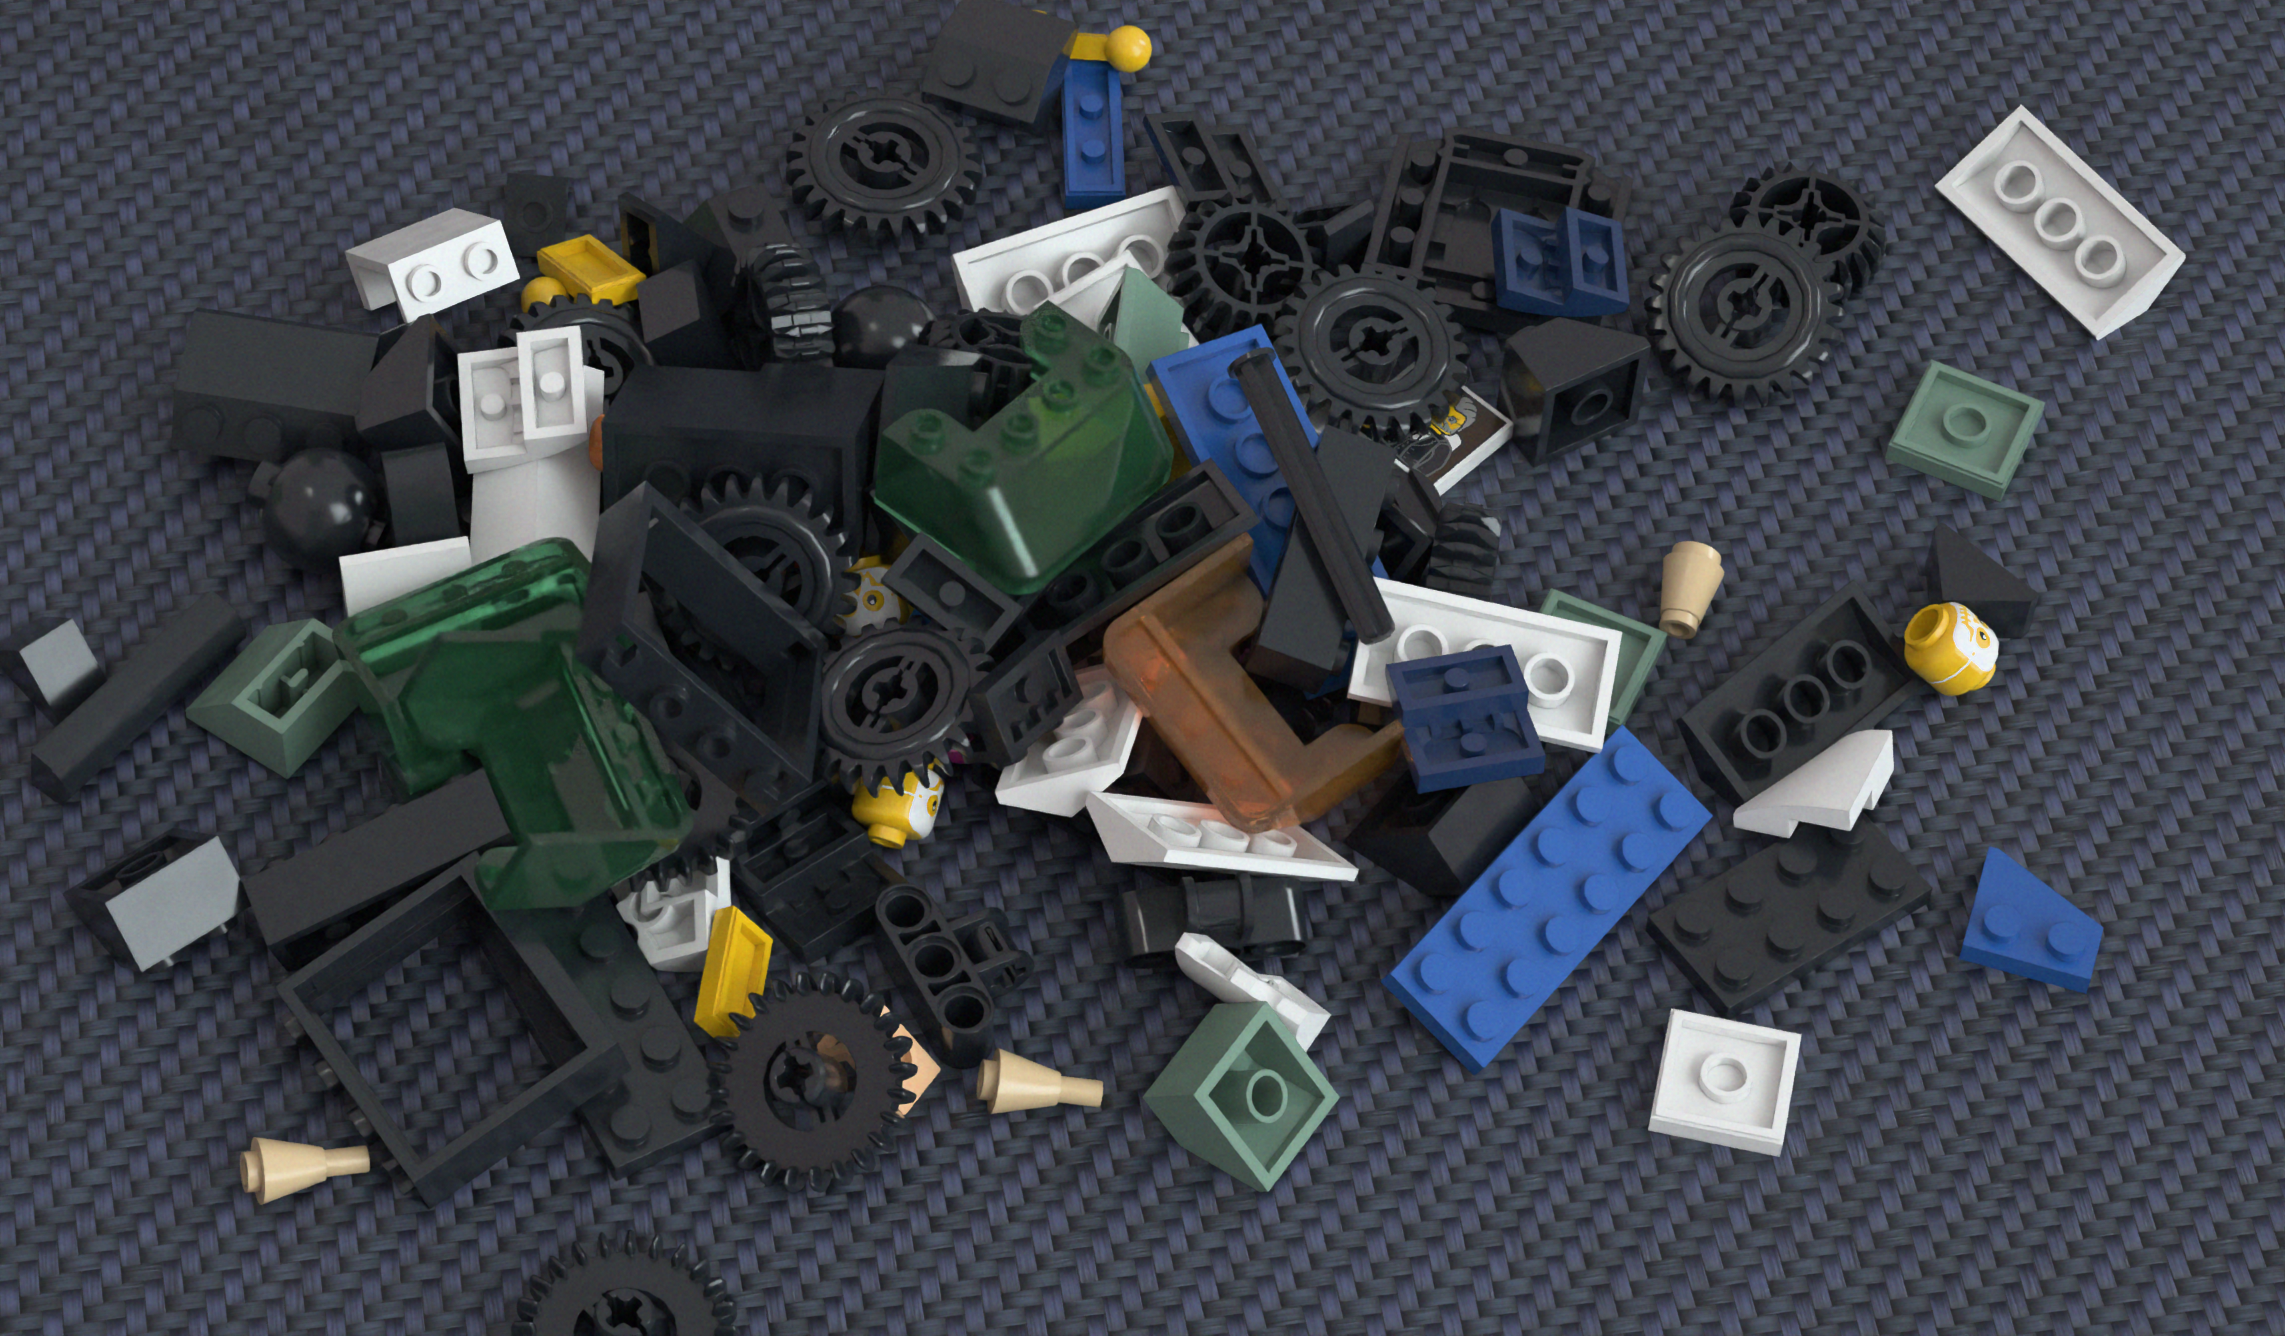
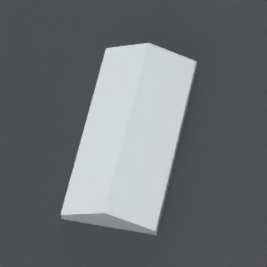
M2022 105L1935 185L1936 190L2097 341L2147 311L2186 259L2185 254Z
M1170 185L953 254L950 259L962 309L978 312L979 308L985 307L991 312H1003L1006 309L1010 314L1018 316L1029 315L1033 306L1126 250L1131 252L1149 278L1167 293V284L1171 279L1170 276L1163 273L1164 262L1169 255L1167 245L1173 233L1179 231L1178 226L1183 217L1187 215L1174 186ZM1170 296V297L1173 298L1178 304H1179L1180 300L1182 299V298Z
M584 365L588 433L590 436L593 421L603 414L604 371ZM589 439L572 448L542 459L512 467L473 473L470 553L476 593L585 598L599 522L601 471H597L590 462Z
M1373 576L1393 618L1395 631L1389 638L1373 645H1364L1360 642L1357 635L1352 656L1347 698L1392 708L1385 676L1386 664L1511 644L1529 689L1527 709L1540 741L1600 754L1603 748L1620 649L1621 631Z
M1157 650L1075 670L1074 673L1084 699L1063 716L1064 722L1060 727L1043 734L1027 749L1028 755L1023 760L1004 767L995 790L999 804L1073 817L1086 806L1085 801L1089 791L1102 792L1124 773L1161 662Z
M1089 791L1085 801V805L1111 862L1235 875L1237 872L1248 871L1250 876L1291 877L1300 881H1355L1359 871L1358 868L1281 812Z

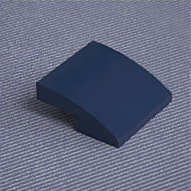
M1566 206L1558 221L1553 223L1500 207L1491 223L1497 306L1520 312L1561 317L1602 316L1626 311L1630 300L1621 222Z
M1511 644L1386 664L1385 676L1404 754L1418 794L1544 773L1546 755L1527 709L1529 689Z

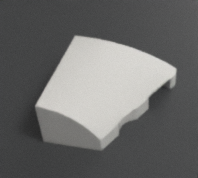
M1864 730L1845 736L1777 783L1738 807L1733 814L1734 827L1785 838L1791 837L1799 821L1851 831L1862 808L1874 809L1894 771L1892 731Z
M716 857L718 872L711 876L705 875L699 870L694 871V884L688 887L683 886L677 878L671 879L667 892H658L653 881H647L644 889L639 893L631 892L629 879H624L618 886L611 887L619 901L616 907L623 920L634 927L637 932V944L649 965L657 970L672 972L704 971L715 910L731 906L729 860ZM604 871L598 874V876H600L603 879Z
M1184 932L1175 946L1177 963L1186 976L1224 1003L1267 1001L1305 1052H1307L1331 1016L1329 1012L1281 976L1257 974L1207 935Z

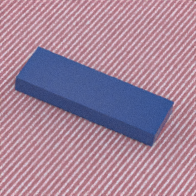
M1069 60L1060 86L1065 209H1098L1126 199L1119 71L1113 68L1108 61Z

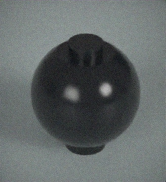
M873 285L861 288L841 300L831 313V322L835 326L832 330V337L836 347L832 353L834 367L886 370V365L908 343L924 346L926 336L930 335L932 324L939 320L930 306L909 290L892 285Z
M334 448L306 449L293 454L284 464H279L265 458L257 468L245 497V504L260 510L261 530L273 552L288 565L312 574L341 572L339 557L381 550L390 530L389 520L384 518L386 511L384 492L375 474L357 457Z

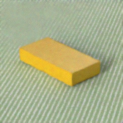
M590 234L541 248L540 251H537L538 266L541 273L560 281L566 291L574 298L577 293L587 294L592 304L598 305L600 299H612L613 306L638 299L636 284L646 280V275Z
M734 905L715 910L694 1022L713 1038L716 1036L738 1038L740 1036V1031L728 1016L730 1012H737L752 1019L756 1016L753 1005L748 999V994L754 992L763 996L773 939Z

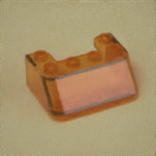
M1244 532L1114 620L1104 635L1102 658L1110 674L1227 822L1239 831L1258 834L1310 823L1390 769L1395 764L1405 728L1398 719L1376 734H1373L1361 725L1341 724L1333 727L1306 747L1302 744L1229 652L1255 634L1264 605L1263 596L1247 576L1254 540L1247 532Z

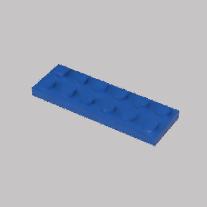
M1262 324L1150 361L1145 373L1192 468H1195L1211 457L1257 515L1260 523L1229 543L1261 608H1263L1295 500L1239 380L1230 378L1227 372L1228 366L1238 357L1255 349L1273 348ZM1276 354L1273 365L1313 448L1319 437ZM1377 555L1373 566H1368L1372 576L1390 580ZM1350 620L1346 621L1341 637L1351 641V646L1340 676L1337 678L1328 675L1317 695L1303 691L1307 701L1349 685L1352 656L1357 633Z
M1622 724L1604 740L1600 754L1593 752L1380 982L1473 1075L1477 1074L1489 1064L1713 815Z

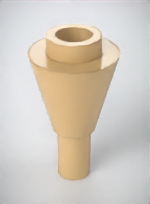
M996 1048L992 1060L983 1059L981 1061L977 1078V1099L987 1100L989 1114L1056 1106L1058 1102L1091 1107H1100L1103 1081L1061 1076V1073L1000 1048Z
M253 1137L251 1151L241 1152L240 1174L245 1193L255 1192L260 1205L323 1182L327 1177L366 1173L370 1170V1158L366 1145L324 1150L321 1146Z

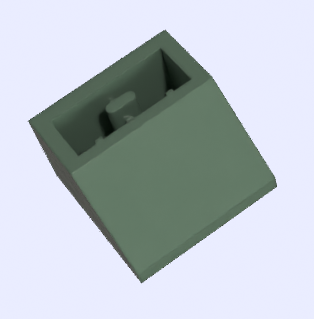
M314 618L269 625L185 710L186 718L284 778L289 779L369 695L365 650Z

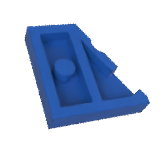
M1989 846L1959 959L2086 994L2104 927L1999 848Z

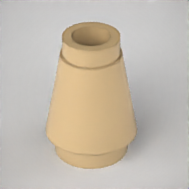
M1683 541L1676 543L1672 548V552L1663 558L1659 628L1661 631L1667 632L1668 636L1678 639H1691L1696 635L1697 628L1724 577V570L1720 566L1721 555L1714 548L1699 542Z

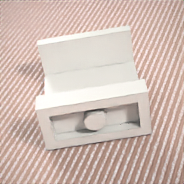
M458 208L450 209L344 251L364 308L372 311L397 301L403 320L406 323L415 321L421 315L435 313L520 279L501 221Z

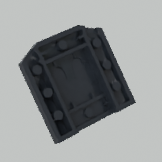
M1467 127L1443 129L1442 139L1411 143L1412 132L1399 134L1364 262L1371 263L1376 274H1382L1386 266L1394 267L1397 279L1401 281L1409 274L1418 278L1416 289L1419 291L1429 287L1434 288L1438 291L1434 301L1435 305L1449 304L1455 310L1449 322L1514 335L1527 326H1539L1557 317H1561L1520 312L1497 306L1491 223L1500 207L1556 223L1567 206L1621 222L1623 232L1634 179L1622 174L1621 183L1594 169L1596 158L1580 149ZM1603 315L1562 318L1601 327Z

